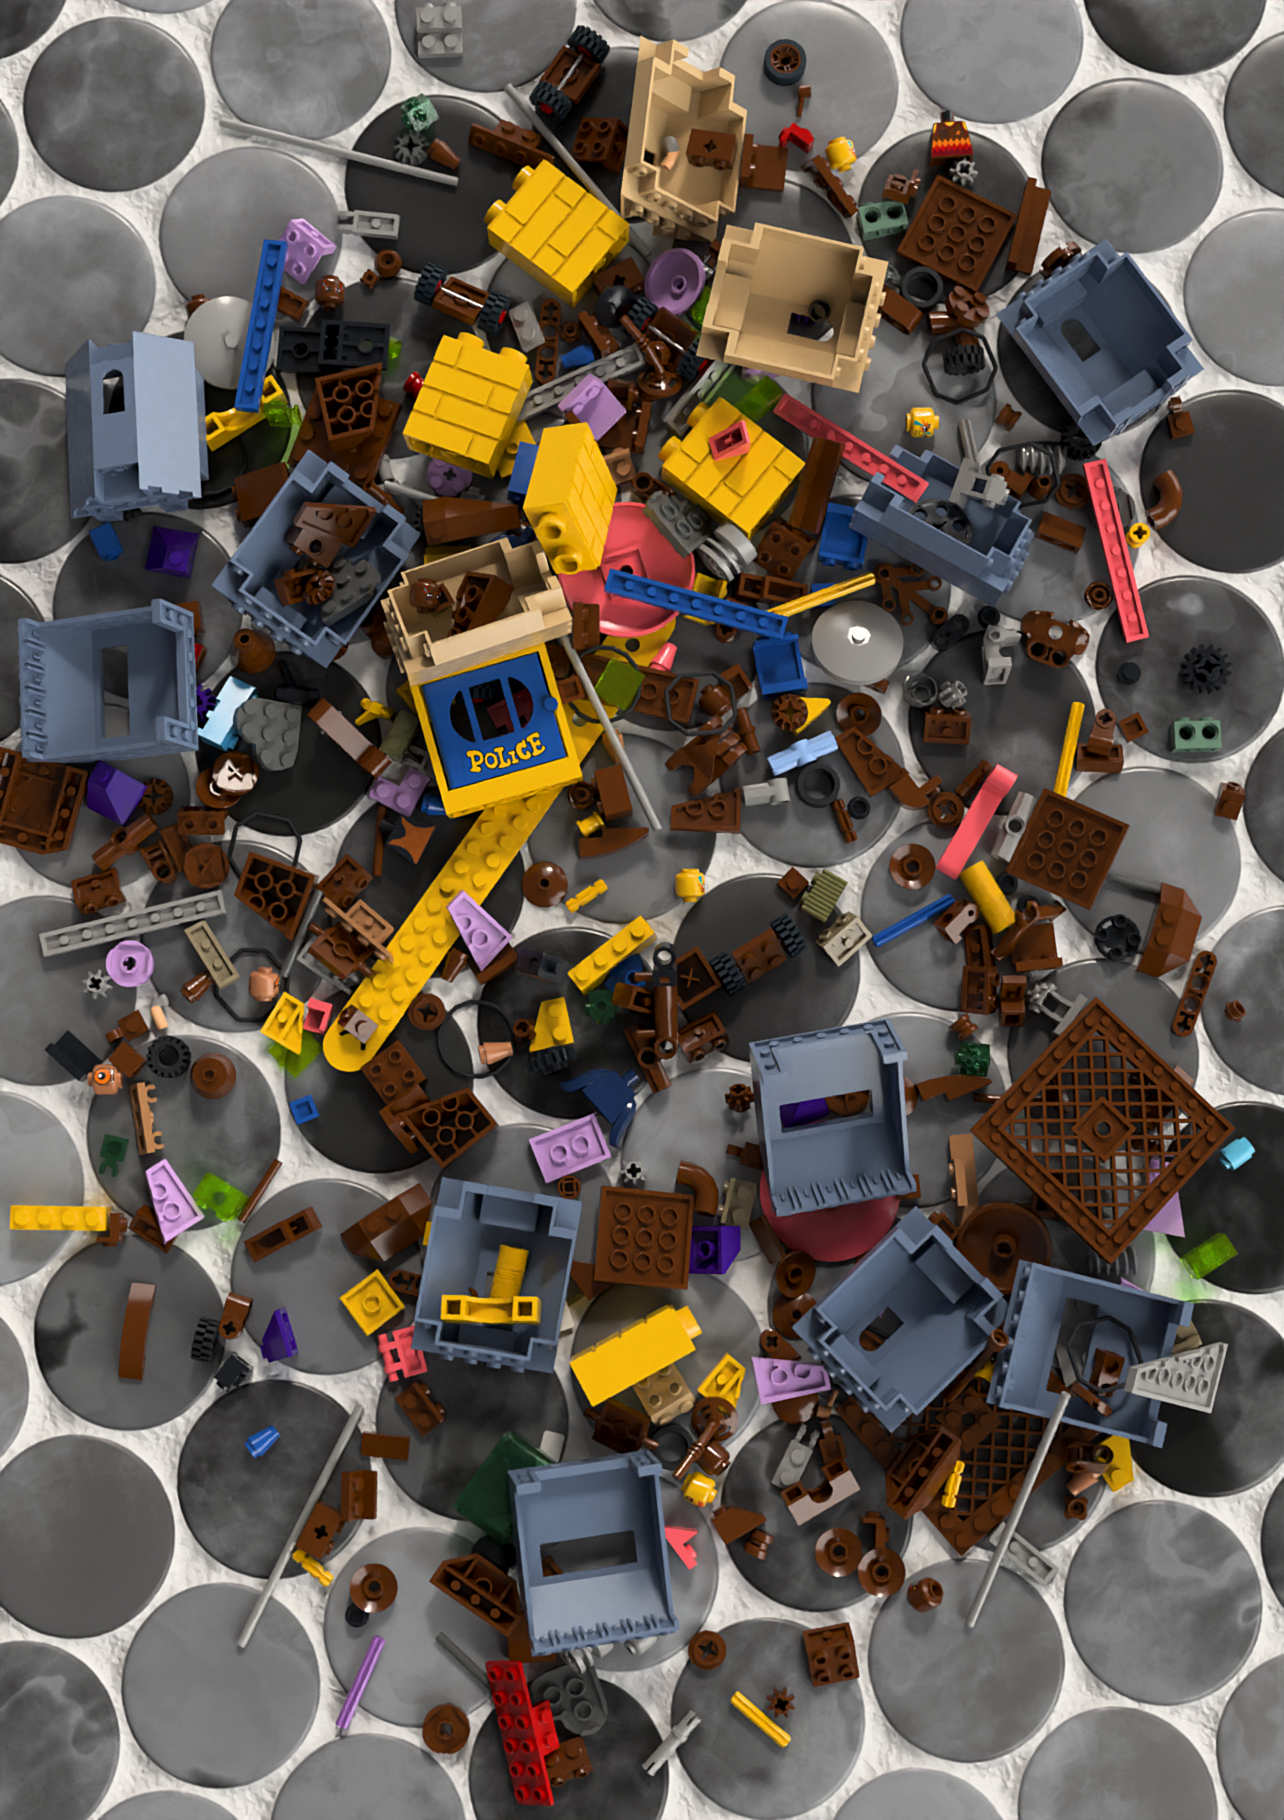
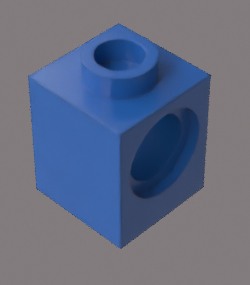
M110 522L88 531L103 561L116 560L120 557V554L125 552Z

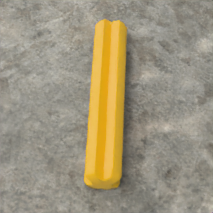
M736 1692L731 1697V1704L778 1745L784 1748L789 1743L790 1736L740 1692Z

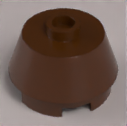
M212 1052L200 1056L193 1063L190 1070L192 1088L198 1095L207 1099L224 1097L232 1090L236 1082L234 1064L228 1057L220 1053Z

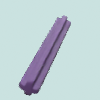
M375 1635L339 1713L336 1725L340 1728L347 1729L385 1644V1639Z

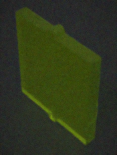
M612 656L595 687L597 695L606 699L608 704L613 703L626 711L645 675L632 668L631 664H625Z
M303 1028L301 1052L299 1055L277 1042L268 1052L279 1062L280 1067H285L296 1078L323 1051V1047L313 1038L312 1033H308Z

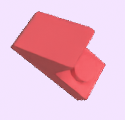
M664 1525L666 1539L690 1570L697 1565L695 1557L698 1555L690 1544L685 1546L684 1543L698 1533L697 1529Z

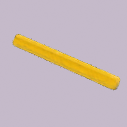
M867 572L767 611L788 617L873 585L875 577L872 572Z
M1073 702L1071 705L1053 791L1066 797L1085 707L1080 702Z

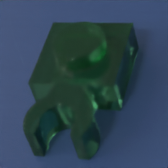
M105 1134L99 1157L106 1159L99 1167V1174H104L106 1167L110 1166L112 1168L111 1177L118 1175L119 1169L116 1164L117 1161L124 1162L130 1139Z

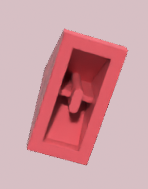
M740 421L709 438L714 460L749 453L750 439L745 421Z

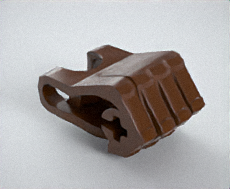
M716 715L698 731L721 729L723 727V720L720 716ZM731 726L721 734L696 736L665 762V767L669 771L677 770L682 765H691L694 768V782L688 787V793L691 797L702 793L734 766L748 750L742 742L738 744L741 740L738 734L734 732L730 735L732 732Z

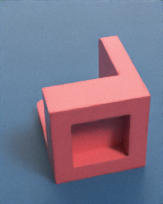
M310 998L307 1005L308 1014L303 1028L304 1030L325 1036L334 1011L333 1005Z

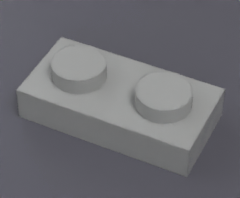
M525 301L508 311L521 347L525 352L545 342L530 302Z

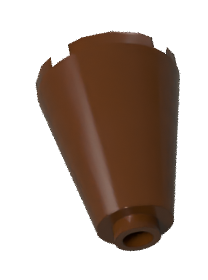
M243 628L235 633L230 646V657L238 669L248 674H255L267 670L273 664L276 648L269 634L254 628Z

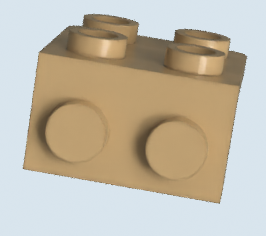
M674 1362L632 1385L657 1428L669 1424L673 1418L681 1413L690 1411L698 1403Z

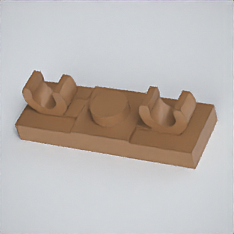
M145 1082L129 1086L139 1156L153 1153L155 1150L164 1147V1144L158 1145L154 1142V1138L162 1135V1132L156 1131L152 1133L154 1116L148 1104L156 1102L157 1098H149L147 1092L148 1090L155 1089V1086H145Z

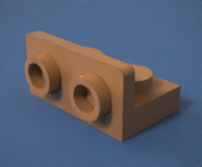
M616 448L610 454L603 456L616 486L633 481L636 471L630 457L629 448Z

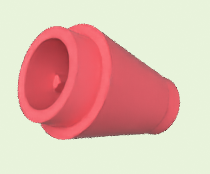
M665 642L664 646L649 663L650 668L671 672L677 647L669 642Z

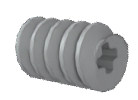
M1046 445L1045 449L1052 452L1051 445ZM1031 446L1026 447V450L1025 448L1018 449L1017 464L1021 467L1022 473L1029 466L1031 473H1034L1036 467H1039L1040 474H1043L1046 467L1049 474H1052L1053 469L1049 456L1037 449L1034 450ZM1055 446L1052 453L1055 458L1058 474L1061 475L1065 468L1067 447L1065 446L1061 452L1060 446Z
M1128 1245L1126 1250L1110 1265L1089 1247L1086 1256L1088 1276H1090L1092 1269L1095 1270L1097 1276H1100L1101 1269H1104L1107 1276L1110 1274L1111 1269L1114 1270L1115 1275H1119L1120 1269H1123L1124 1274L1128 1275L1130 1268H1132L1134 1275L1137 1274V1255L1132 1245Z

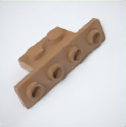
M325 897L322 900L325 905L324 911L331 918H339L342 921L340 923L341 926L349 933L354 931L358 935L356 938L365 947L370 945L374 949L373 953L381 961L386 959L391 964L393 963L394 958L392 954L381 945L394 931V928L361 899L346 914L328 898Z
M972 1134L949 1136L951 1164H948L949 1178H952L953 1187H950L951 1201L955 1203L956 1225L958 1229L961 1228L968 1215L979 1207Z

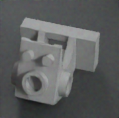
M964 458L949 502L964 509L967 499L974 498L981 500V505L990 509H994V507L998 509L999 506L1004 507L1010 491L1006 489L1008 482L1004 481L1005 478L993 473L991 477L977 473L979 465L971 459ZM975 481L986 483L983 494L972 491Z
M988 625L981 644L983 685L1006 684L1012 667L1011 657H1002L999 649L1019 644L1021 634L1016 633V629L1009 631L1000 625Z
M1036 980L1027 989L1024 1000L1029 1003L1027 1008L1038 1015L1041 1012L1056 1023L1050 1034L1057 1038L1075 1019L1088 999L1082 994H1078L1070 1002L1055 992L1057 987L1048 980L1044 982ZM1048 996L1059 1003L1053 1013L1042 1005Z

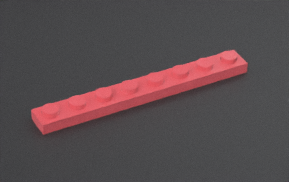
M784 393L773 410L775 415L812 438H827L845 444L843 458L873 477L876 472L881 473L885 476L882 481L883 483L917 503L929 485L924 479Z
M1101 459L1082 465L1124 641L1128 643L1148 638L1149 634L1106 459Z

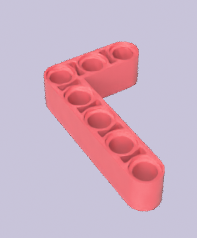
M999 764L992 769L936 866L938 871L954 880L957 879L998 805L1008 794L1018 775Z

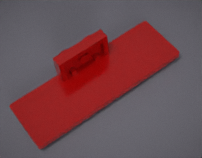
M489 1660L485 1662V1667L517 1804L551 1806L554 1804L543 1756L560 1746L549 1700H540L531 1705L521 1661Z

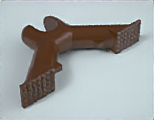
M1034 900L1028 901L1027 908L1023 913L1016 910L1014 923L997 947L990 951V953L999 962L1016 950L1015 944L1027 928L1036 921L1044 919L1052 922L1067 909L1058 900L1043 906H1039Z

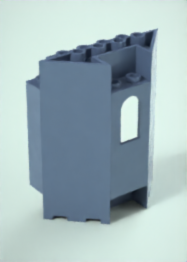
M1107 239L1082 256L1080 254L1075 255L1069 261V265L1064 268L1061 266L1056 268L1050 274V278L1045 281L1043 279L1039 280L1032 286L1031 291L1020 293L1014 298L1012 304L996 314L1093 446L1102 440L1106 441L1112 438L1115 434L1117 436L1122 434L1125 427L1155 406L1158 409L1168 397L1177 393L1187 384L1188 380L1198 375L1204 369L1188 348L1193 340L1129 253L1126 252L1120 256ZM1073 319L1078 321L1100 351L1082 362L1061 333V325L1066 320Z
M132 331L133 340L123 344L110 343L105 347L98 348L88 339L66 362L65 382L71 519L93 515L101 523L123 520L122 510L154 505L160 506L166 513L188 509V500L201 498V481L209 480L204 377L195 368L194 342ZM123 377L125 411L104 414L103 380Z
M895 445L888 457L929 483L917 503L926 499L949 501L960 468L927 449L919 458ZM876 472L860 502L854 509L849 527L994 607L1002 593L1007 594L1030 553L1026 549L1035 534L1028 528L1032 520L1020 514L1021 511L1017 510L1021 501L1008 495L1004 507L999 506L998 509L995 507L990 509L982 506L981 500L968 498L964 509L960 508L969 519L972 529L971 541L969 546L942 532L943 526L940 529H936L924 522L923 520L926 519V516L923 513L916 512L914 513L915 516L909 514V510L917 503L883 483L882 481L885 476ZM975 481L972 491L983 494L986 483ZM943 508L936 509V513L939 516H947V512ZM952 524L954 530L958 532L964 531L961 524Z
M308 449L212 583V586L232 603V609L241 615L248 614L252 617L250 621L259 628L266 627L271 631L269 635L278 642L284 640L283 643L289 646L288 649L298 656L303 654L327 668L340 648L350 640L410 555L408 552L421 533L406 523V517L389 504L382 505L348 479L350 475L333 462L326 463ZM315 502L375 507L377 512L356 546L352 548L341 544L342 547L335 556V558L343 556L353 565H356L361 560H365L378 570L381 583L380 585L376 584L372 592L373 598L329 627L322 620L319 604L310 605L306 601L282 607L274 580L282 578V572L292 570L301 558V556L289 549L290 544L285 542L284 539L294 525L293 519L303 503ZM314 540L310 543V549L314 546Z
M442 1177L437 1206L434 1207L414 1318L416 1322L411 1349L440 1354L439 1358L453 1360L454 1356L461 1357L464 1363L477 1364V1361L487 1362L486 1366L500 1369L501 1365L511 1366L510 1370L524 1373L525 1369L553 1373L583 1202ZM500 1245L513 1246L529 1251L519 1296L538 1297L542 1301L541 1325L445 1323L441 1320L442 1295H466L473 1297L471 1296L472 1292L468 1291L469 1287L477 1291L479 1298H483L487 1273H494L496 1271L495 1266Z
M916 1206L792 1326L793 1330L809 1346L806 1351L816 1361L820 1358L826 1364L823 1367L824 1370L832 1378L837 1375L842 1381L840 1384L842 1389L849 1396L853 1393L859 1399L856 1403L865 1413L870 1410L891 1433L912 1412L917 1416L987 1346V1337L1005 1321L1009 1306L1002 1297L1003 1294L988 1278L982 1276L952 1245L951 1239L937 1225L932 1224ZM888 1306L901 1319L903 1324L879 1348L874 1351L864 1350L859 1343L861 1332Z

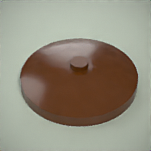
M995 1201L978 1207L968 1215L960 1228L956 1249L982 1276L988 1278L1002 1294H1011L1019 1259L1049 1267L1052 1257V1240L1044 1221L1030 1208L1011 1201Z

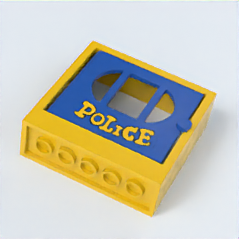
M544 642L412 687L410 686L446 815L450 819L584 781ZM537 655H540L551 697L548 695ZM508 677L524 684L532 696L533 713L530 721L524 728L520 726L507 680ZM499 679L514 732L483 740L469 693V687ZM420 689H422L451 791H448ZM459 691L463 694L475 742L462 738L454 730L450 720L451 703ZM553 711H556L569 757H566Z

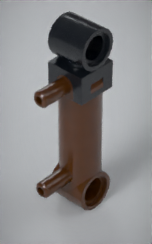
M661 942L655 947L652 958L655 964L653 972L634 973L635 981H653L654 1029H637L635 1037L637 1039H655V1053L658 1057L665 1060L674 1057L678 1049L677 965H674L677 950L670 942ZM661 951H667L670 953L671 958L665 961L660 959L658 954ZM669 1041L673 1047L666 1050L660 1046V1043Z

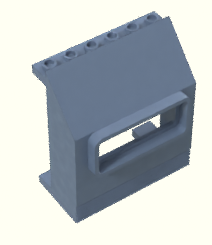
M159 598L152 599L150 607L45 622H36L28 618L18 619L17 636L19 638L18 659L20 669L18 680L20 683L19 704L21 707L20 728L22 737L20 749L22 757L26 758L27 762L98 763L99 760L110 762L198 751L193 612ZM127 645L130 734L127 736L105 738L103 649Z
M890 1018L748 1043L758 1142L772 1211L776 1213L777 1217L790 1216L801 1212H813L817 1209L828 1207L835 1208L839 1205L850 1203L857 1204L862 1201L883 1199L888 1196L906 1195L917 1191L916 1182L910 1172L902 1065V1061L907 1060V1051ZM871 1089V1113L781 1129L780 1105Z
M1019 1259L1003 1332L1009 1338V1343L1002 1351L997 1353L986 1402L1006 1409L1010 1408L1051 1418L1060 1394L1047 1391L1046 1387L1068 1297L1097 1304L1096 1318L1109 1315L1131 1327L1143 1363L1171 1356L1178 1325L1189 1327L1194 1303ZM1109 1320L1094 1324L1082 1379L1089 1382L1093 1374L1096 1361L1094 1354L1097 1347L1116 1352L1125 1358L1117 1385L1125 1383L1129 1368L1138 1364L1128 1331ZM1081 1384L1082 1387H1084L1085 1389H1087V1390L1089 1391L1088 1387H1086L1085 1385ZM1124 1388L1115 1390L1110 1398L1095 1395L1113 1409L1109 1417L1106 1418L1080 1397H1070L1060 1420L1061 1422L1144 1442L1159 1448L1163 1446L1167 1428L1166 1423L1157 1420L1160 1400L1126 1392Z
M649 1450L507 1471L519 1588L532 1656L598 1647L605 1644L622 1643L624 1641L640 1640L660 1635L665 1636L680 1630L679 1620L675 1616L673 1609L659 1474L663 1473L662 1463ZM630 1530L634 1532L636 1562L543 1576L540 1554L541 1544Z

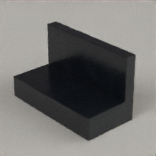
M69 1030L55 1044L50 1043L45 1048V1051L80 1082H84L88 1078V1073L93 1072L95 1065L103 1062Z

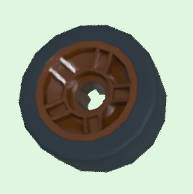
M781 39L772 43L766 50L763 64L764 72L768 79L780 86H790L798 82L804 75L807 59L804 49L800 44L789 39ZM785 60L788 61V65H783L782 63H784Z

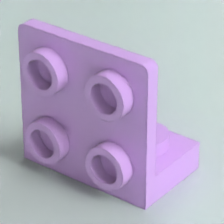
M303 218L290 220L278 240L286 241L288 244L284 270L300 284L306 283L322 255L333 254L337 247Z
M590 373L557 405L566 414L572 410L581 423L587 422L596 441L626 413L625 408L602 380Z

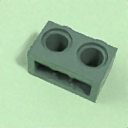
M887 198L880 203L867 202L858 207L859 211L856 217L862 241L899 234L907 230L908 220L904 203ZM893 212L896 213L898 217L891 218L887 214ZM873 217L876 222L870 223L865 218Z
M1183 717L1177 718L1176 721L1169 725L1171 753L1217 752L1222 748L1220 720H1213V717H1201L1199 721H1190V718ZM1202 729H1207L1211 732V739H1206L1202 735ZM1179 730H1185L1188 733V740H1184L1179 736Z

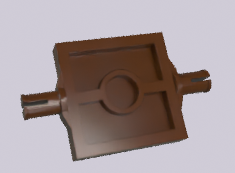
M339 921L333 927L323 930L315 922L310 924L308 930L316 935L318 939L309 947L308 953L342 981L356 971H360L368 979L374 974L375 971L364 963L374 950L369 946L365 947L356 938L357 936L352 932L346 931Z
M611 1397L607 1399L600 1413L588 1406L584 1411L583 1416L595 1421V1432L592 1439L620 1454L639 1451L642 1446L656 1452L660 1442L647 1437L648 1427L652 1418Z

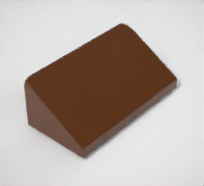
M1077 743L1075 752V768L1077 772H1122L1124 764L1122 745L1112 744L1110 755L1106 756L1087 752V743Z
M988 924L966 926L963 930L967 965L980 967L996 966L995 957L990 953L994 948L992 932Z
M145 1204L136 1211L128 1229L166 1254L179 1237L177 1235L164 1244L155 1210Z
M762 1215L749 1222V1226L768 1262L773 1264L782 1260L786 1253L767 1217Z
M363 1431L361 1455L408 1461L411 1436Z

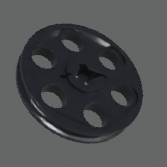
M926 499L918 502L909 510L908 513L915 516L914 513L916 512L923 513L926 516V519L923 520L924 522L936 529H940L943 526L942 532L969 546L972 536L971 525L966 514L958 506L942 499ZM943 508L947 512V516H939L936 513V509ZM952 524H961L964 531L958 532L954 530Z

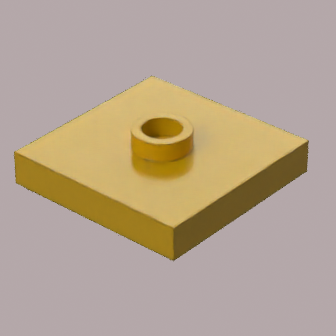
M525 420L515 424L497 468L502 480L512 475L519 442L536 445Z
M378 1269L339 1298L366 1336L406 1308Z

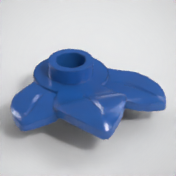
M634 954L619 963L608 973L611 977L606 981L605 986L614 992L617 982L631 984L629 980L634 976V973L642 972L643 963L641 957L638 954ZM638 981L637 984L631 985L643 988L646 981Z

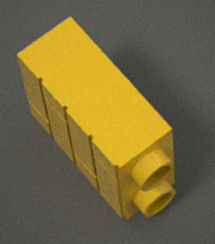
M543 159L535 170L530 166H525L519 172L512 185V188L517 192L507 204L497 200L486 213L484 222L489 225L487 233L489 244L574 309L592 287V278L604 272L629 242V223L611 209H608L606 205L590 193H587L585 189L569 177H566L564 173L547 160Z
M461 332L457 339L444 335L416 399L413 411L404 428V439L409 450L493 479L533 382L530 366L525 364L527 357L521 352L508 347H503L500 354L483 349L485 343L480 338L469 333Z
M719 396L711 407L703 401L696 406L686 421L693 429L683 441L679 440L676 436H672L658 454V458L664 462L661 478L693 504L700 505L720 525L724 521L731 523L750 541L799 482L806 463ZM740 421H745L750 439L749 453L714 460L709 438Z
M587 422L543 429L523 510L556 574L572 575L579 571L594 570L600 566L604 550L603 546H605L608 526L612 516V506H614L618 490L596 441H594V436Z
M666 1304L646 1315V1319L641 1318L621 1329L620 1333L617 1331L597 1342L595 1347L592 1345L572 1356L569 1364L593 1407L696 1350L691 1339L702 1334V1331L688 1306L675 1311L672 1304Z

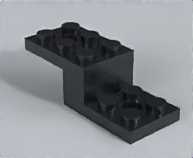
M322 319L321 328L280 326L276 371L277 373L327 376L346 371V368L355 369L380 362L383 364L382 371H388L391 325ZM364 341H369L372 343V348L368 351H363L360 349V344ZM298 346L307 347V352L304 355L299 356L295 354Z

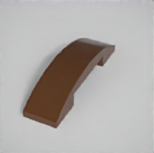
M132 1282L121 1338L119 1378L143 1380L146 1362L145 1350L151 1309L154 1306L156 1285Z

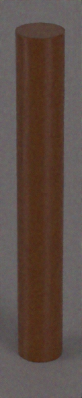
M377 807L372 876H382L385 834L378 831V828L383 818L386 819L387 807Z
M275 1158L240 1212L237 1217L239 1221L243 1223L247 1221L283 1164Z

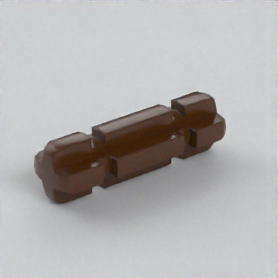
M985 759L981 760L977 765L978 768H974L962 781L963 784H959L955 788L954 792L958 797L964 799L970 793L969 790H973L984 778L983 775H987L992 770V766Z
M843 800L833 801L831 807L833 812H836L835 817L841 833H844L845 843L855 842L858 837L856 832L852 830L853 825L847 810L845 811L844 809L845 804Z

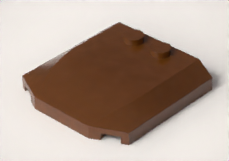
M0 746V843L41 855L69 850L91 772L59 762H27V759L22 757L21 751Z

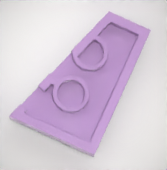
M461 890L446 908L475 963L482 972L513 937L468 894Z
M166 1159L145 1171L146 1182L163 1243L165 1244L202 1220L205 1216Z
M1149 1160V1169H1160L1159 1160ZM1149 1173L1150 1183L1160 1173ZM1178 1192L1143 1230L1185 1237Z
M751 1357L761 1405L831 1390L828 1373L823 1368L825 1364Z

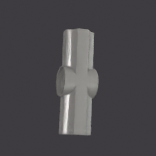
M1018 792L990 854L994 858L1003 862H1010L1037 801L1032 795ZM1009 822L1017 823L1019 832L1014 833L1010 831L1008 827Z

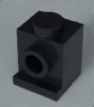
M233 1353L214 1376L218 1380L216 1384L228 1392L234 1385L238 1387L246 1377L243 1374L245 1371L248 1373L254 1367L238 1354Z

